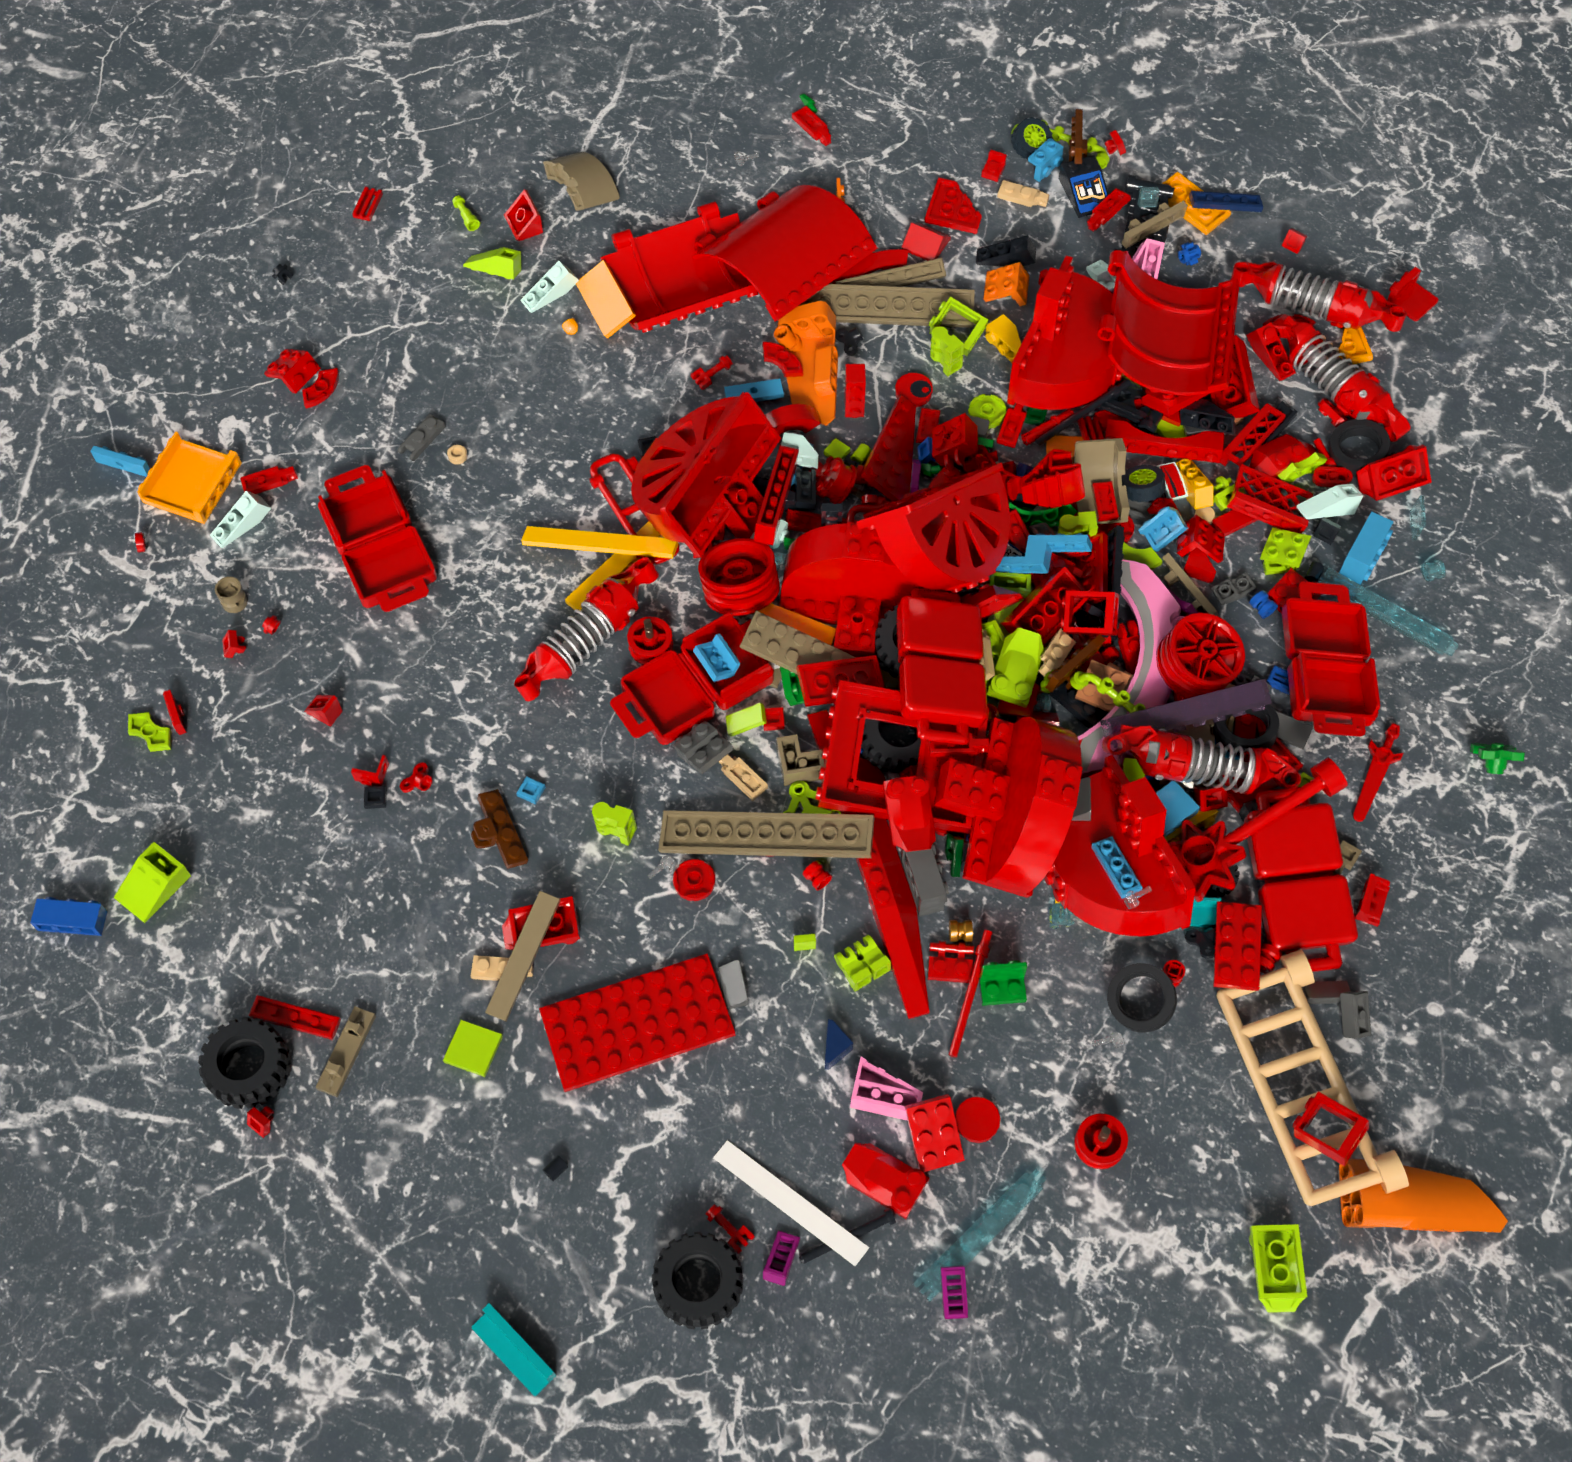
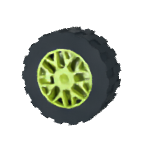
M1026 118L1013 130L1011 143L1016 153L1028 160V157L1049 138L1053 139L1052 132L1049 126L1039 118Z
M1144 464L1134 466L1125 471V475H1122V486L1126 485L1128 499L1137 502H1149L1161 497L1166 489L1163 470L1157 466Z

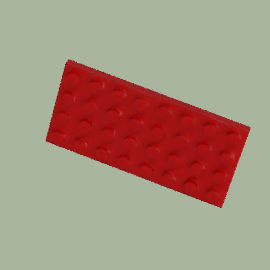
M708 953L539 1008L564 1092L736 1036Z

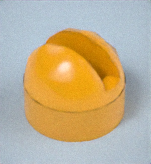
M571 318L562 324V328L567 334L574 335L578 331V324L574 318Z

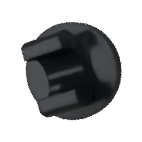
M279 264L272 271L274 273L272 277L274 279L278 277V281L282 285L286 282L282 277L283 275H287L290 279L293 276L291 271L286 270L288 267L286 264L283 266Z

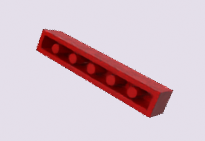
M781 445L779 447L756 522L755 542L768 545L774 544L796 470L799 449Z

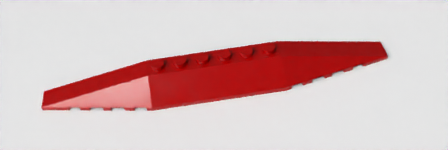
M827 710L807 715L818 750L822 749V752L823 747L828 745L825 733L827 726H831L832 720L828 719L829 713ZM840 811L841 814L860 815V814H854V813H849V812ZM874 817L871 858H856L869 897V904L887 957L891 961V969L907 1017L912 1019L930 1013L917 908L896 846L892 845L887 820Z

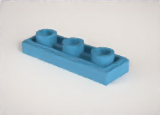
M781 379L724 387L726 398L740 396L742 392H748L755 402L784 398Z
M93 446L91 449V453L97 463L145 477L148 475L150 468L147 464L148 462L142 457L135 458L125 452L118 453L105 446L102 448Z
M1112 836L1092 843V850L1121 899L1142 892V885Z

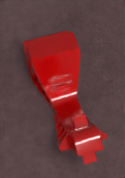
M978 445V452L968 456V461L964 462V471H976L997 464V451L989 453L986 447ZM1051 450L1031 472L1023 477L1013 475L1005 470L1000 471L1006 493L1012 501L1016 499L1018 493H1021L1024 503L1056 508L1085 498L1081 464H1073L1071 451Z

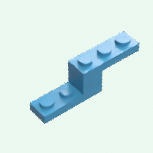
M1041 533L1028 535L1025 557L1021 555L1004 556L996 568V572L1048 573L1052 552H1092L1093 545L1089 536L1081 533L1075 535L1061 533L1056 535Z

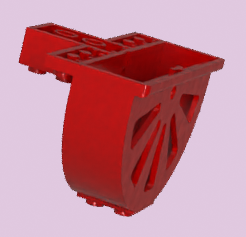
M1066 255L1059 270L1050 267L1037 292L1033 322L1012 362L1007 404L1014 406L1017 403L1045 410L1074 408L1099 398L1110 387L1115 385L1117 381H1120L1123 373L1117 369L1108 356L1110 341H1103L1097 335L1100 318L1111 313L1113 293L1097 281L1073 272V257Z
M742 392L740 396L723 398L703 405L679 419L654 440L636 466L631 486L633 501L662 537L671 541L685 543L695 556H702L723 523L727 525L735 537L750 538L755 531L764 499L752 481L781 440V437L748 392Z
M1002 462L951 478L916 495L888 503L863 514L864 518L856 522L858 529L866 527L868 531L876 529L879 539L892 562L915 584L926 589L941 590L942 592L950 591L951 593L959 592L964 587L966 589L978 586V583L990 580L989 576L996 573V568L1001 563L1008 545L1010 510L1006 489L1000 471L1004 470Z
M847 522L810 530L799 536L790 545L786 556L779 607L820 623L837 625L834 647L856 658L875 655V632L880 619H885L884 614L888 610L894 611V606L900 603L902 597L906 595L911 596L913 589L926 588L912 582L895 566L886 553L876 529L869 531L867 527L858 529L857 523ZM855 612H861L865 616V628L859 634L853 633L850 629L851 615Z
M994 717L990 724L988 735L989 750L985 753L983 767L980 768L952 758L941 765L934 806L973 817L963 879L1029 898L1033 895V889L1050 870L1067 835L1077 805L1083 769L1081 748L1078 737L1072 730L1032 717H1023L1015 723Z
M1114 756L1105 757L1103 771L1089 776L1091 786V821H1071L1063 845L1044 880L1047 885H1051L1056 901L1061 902L1064 909L1067 908L1084 922L1103 931L1125 936H1152L1178 928L1182 930L1188 928L1191 923L1196 887L1164 837L1167 810L1146 777L1130 782ZM1111 836L1142 885V892L1121 899L1092 850V843Z

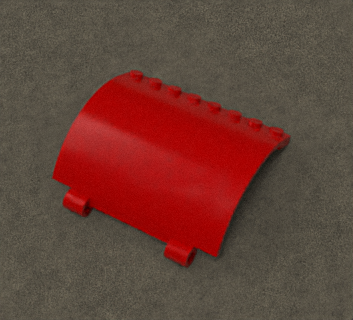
M800 185L791 188L780 197L776 192L771 191L757 201L759 209L757 212L716 239L714 235L708 234L694 244L696 254L692 258L694 260L701 257H710L736 269L762 296L766 303L765 307L775 322L877 250L878 247L859 217L841 199L817 186Z
M714 201L698 206L697 212L699 217L636 238H633L630 229L611 235L617 252L602 256L600 259L607 262L636 314L628 322L633 329L642 330V333L653 330L652 326L659 324L662 327L671 324L670 320L672 319L684 320L688 318L690 313L694 312L695 315L706 312L705 308L712 306L713 309L722 307L723 302L730 301V303L740 301L742 296L747 295L749 298L758 295L755 287L730 265L710 257H701L694 260L692 258L696 254L694 244L708 234L714 235L717 239L741 223L738 213L720 218L718 205Z
M1115 250L1111 252L1108 272L1116 276L1111 313L1100 318L1097 335L1103 341H1110L1108 356L1117 369L1135 383L1165 394L1190 396L1229 389L1239 293L1238 279L1221 282L1217 287L1191 289L1177 287L1148 275L1133 261L1128 251Z

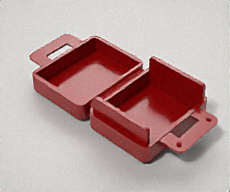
M363 465L326 480L324 486L329 497L323 499L321 495L318 496L320 500L318 509L338 553L342 555L345 569L363 607L371 608L380 605L384 612H389L426 597L429 593L427 585L437 579V573L416 528L412 526L410 515L392 478L387 475L385 470L382 471L383 476L375 478L370 466ZM363 478V484L340 492L339 486Z
M1301 582L1299 584L1300 598L1287 599L1281 610L1286 656L1292 660L1287 669L1292 716L1298 721L1313 722L1314 730L1317 733L1356 737L1364 736L1366 733L1365 726H1371L1374 723L1380 709L1375 659L1370 658L1368 660L1371 655L1366 609L1362 604L1350 603L1349 590L1344 585ZM1312 593L1337 595L1338 602L1313 600Z
M915 588L912 590L911 596L906 595L902 597L897 607L898 663H901L899 667L901 715L905 719L917 720V735L922 740L966 745L969 742L968 727H981L988 716L985 668L979 664L984 656L981 609L974 604L961 603V598L956 593ZM929 722L956 725V732L930 729Z
M728 612L684 637L680 654L669 650L623 676L621 679L623 693L612 698L610 705L632 737L640 738L651 731L660 744L668 745L679 736L690 732L693 725L701 724L704 720L706 722L711 720L715 715L713 702L720 709L728 710L771 685L774 681V670L769 664L770 661L740 648V644L752 619L740 625L733 617V614ZM716 634H721L734 655L738 658L740 666L733 677L713 682L693 650L696 645L712 642ZM631 702L644 722L638 724L625 704Z
M1300 787L1259 791L1255 796L1258 810L1251 811L1245 817L1244 823L1269 808L1270 803L1282 800ZM1309 798L1249 836L1247 842L1255 880H1265V884L1258 890L1260 905H1262V918L1267 944L1273 945L1281 953L1285 952L1286 954L1300 949L1307 950L1326 947L1328 957L1307 959L1312 972L1339 969L1343 963L1339 946L1348 945L1356 941L1358 931L1347 879L1340 874L1332 875V872L1338 870L1343 865L1332 806L1325 802L1311 804Z

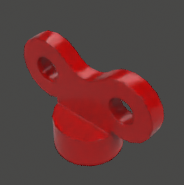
M423 762L417 764L413 769V774L400 783V789L404 793L412 791L414 787L421 791L428 790L432 784L431 776L427 775L429 771L428 765Z

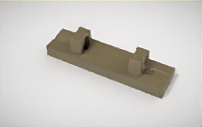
M1184 200L1173 207H1169L1164 202L1159 205L1157 210L1159 214L1142 224L1136 218L1130 221L1129 231L1125 232L1121 244L1126 249L1184 217L1188 205Z
M1169 552L1164 555L1162 559L1170 570L1164 576L1165 582L1171 586L1179 581L1195 600L1191 604L1198 613L1203 610L1205 613L1219 617L1218 611Z
M354 1006L315 1087L317 1090L335 1097L339 1096L376 1018L375 1013ZM352 1030V1031L355 1032L358 1036L353 1035V1034H350V1031Z

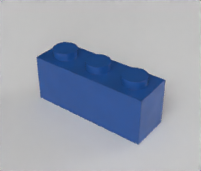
M46 897L45 899L36 900L30 923L37 931L102 936L107 910L100 902L89 900L87 903L76 899L61 901L53 897Z

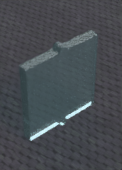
M1424 495L1419 496L1410 510L1412 540H1417L1426 526Z

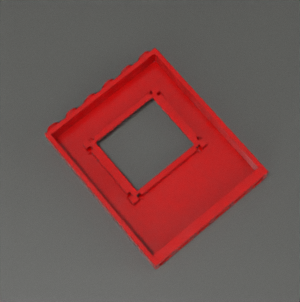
M839 680L837 687L833 686L831 699H835L834 707L830 706L828 719L832 720L831 726L826 728L825 739H828V745L823 747L822 759H825L824 767H820L818 779H821L822 783L821 787H817L815 799L819 800L818 807L860 815H874L876 818L888 820L883 785L856 780L865 718L916 728L917 720L905 719L901 715L900 691ZM988 716L981 727H968L969 733H972V736H977V739H985ZM929 722L930 729L956 732V725ZM921 739L916 776L926 777L929 783L928 792L934 828L970 834L973 817L934 806L941 765L952 758L981 768L983 753H978L976 756L930 757L929 741Z

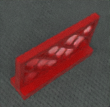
M1241 464L1227 507L1279 529L1302 534L1308 527L1309 520L1303 515L1300 517L1292 512L1297 510L1296 507L1300 504L1296 496L1300 495L1308 500L1313 497V493ZM1243 472L1249 474L1253 480L1246 481ZM1260 481L1268 482L1270 487L1265 489ZM1254 483L1259 489V491L1255 493L1249 486ZM1244 487L1249 495L1239 492V488ZM1279 488L1285 489L1288 495L1282 496ZM1273 491L1277 499L1272 500L1267 492ZM1262 494L1266 502L1258 500L1256 496ZM1291 498L1295 506L1290 508L1286 499ZM1280 502L1285 510L1276 507L1275 503Z

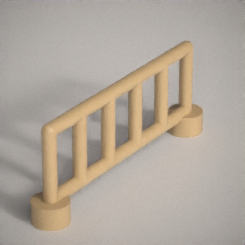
M1300 949L1281 956L1283 968L1260 975L1259 990L1284 982L1296 1008L1243 1026L1232 999L1255 991L1231 988L1220 989L1216 994L1217 1000L1304 1203L1308 1206H1314L1379 1183L1386 1194L1408 1187V1178L1396 1151L1391 1150L1378 1155L1367 1132L1358 1147L1369 1171L1315 1190L1302 1160L1322 1153L1307 1144L1296 1147L1284 1118L1305 1112V1105L1311 1096L1315 1097L1317 1092L1278 1105L1266 1078L1320 1060L1331 1088L1319 1092L1334 1101L1338 1100L1341 1105L1359 1114L1301 988L1315 983L1312 969L1303 950ZM1301 1020L1313 1047L1260 1065L1249 1038ZM1348 1123L1350 1129L1319 1140L1334 1149L1340 1148L1353 1126Z

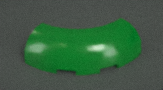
M1008 501L1009 510H1017L1027 530L1028 526L1046 522L1050 527L1058 526L1062 516L1067 514L1073 516L1078 512L1071 504L1056 508H1047L1039 505L1023 507Z

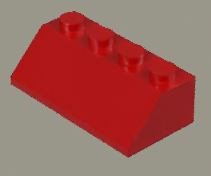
M1235 335L1229 389L1210 394L1213 404L1230 413L1235 418H1243L1259 412L1260 408L1246 345Z
M1065 566L1054 568L1001 624L1010 634L1017 628L1038 633L1041 635L1042 644L1044 645L1061 628V618L1064 616L1065 608L1062 607L1063 596H1066V591L1086 590ZM1074 597L1073 614L1089 598Z

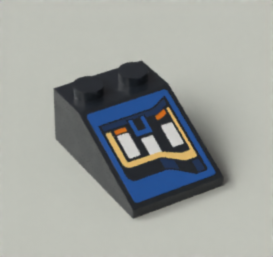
M1095 155L1082 158V164H1075V160L1061 163L1058 179L1078 218L1092 215V210L1109 195L1102 169Z

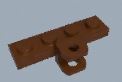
M1076 109L1075 116H1072L1069 161H1073V157H1075V164H1082V153L1083 158L1087 157V139H1082L1083 109Z
M1100 634L1095 639H1088L1083 645L1082 650L1078 648L1071 658H1067L1058 669L1051 672L1048 676L1050 681L1045 688L1052 693L1065 680H1068L1066 688L1068 690L1071 689V676L1078 671L1085 672L1081 666L1099 651L1106 639Z
M496 789L478 794L477 799L485 819L478 820L473 825L474 830L471 833V837L475 847L482 849L495 846L496 843L507 869L527 864L528 858L499 790Z

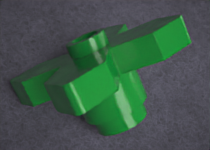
M1471 743L1470 752L1478 754V757L1481 759H1485L1484 767H1486L1487 773L1504 774V770L1507 769L1508 760L1524 761L1525 752L1516 750V747L1502 743H1492L1491 745Z

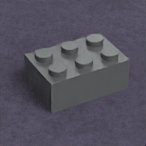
M934 843L931 849L905 852L902 849L901 862L919 917L944 911L945 902H947L946 895L949 894L946 881L942 882L941 864L936 862L934 857L936 855Z

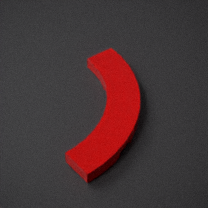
M894 249L871 253L836 278L832 284H835L836 281L871 274L878 269L885 270L907 266L909 250Z

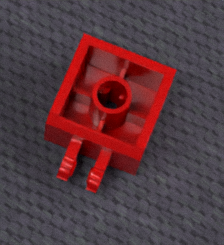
M966 413L932 428V457L943 468L946 467L950 471L954 469L955 462L961 466L964 464V458L978 452V426Z

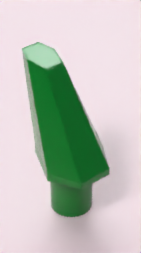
M801 94L799 97L803 104L812 112L817 113L814 105L815 101L805 94Z
M921 463L920 472L929 477H934V474H938L942 470L941 465L932 466V464Z

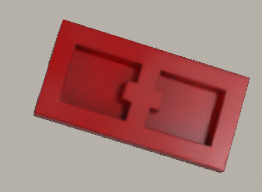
M1370 873L1363 887L1355 919L1377 927L1379 926L1390 889V881Z

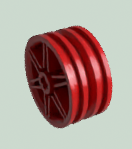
M749 538L732 539L713 546L699 561L698 570L705 601L712 610L725 615L731 612L733 616L751 614L767 607L779 593L780 583L775 557L772 549L767 544L755 542L754 539Z
M1194 613L1182 618L1161 640L1156 653L1157 667L1165 683L1173 691L1189 699L1205 700L1216 696L1240 674L1245 662L1244 645L1237 631L1222 618L1209 613ZM1205 673H1209L1210 677H1206Z

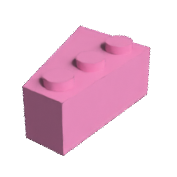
M1147 238L1140 244L1132 259L1144 272L1157 279L1165 243Z
M860 1057L850 1108L907 1120L904 1106L922 1101L923 1092L899 1078L896 1079L886 1073L884 1069L877 1068L867 1062L865 1058Z

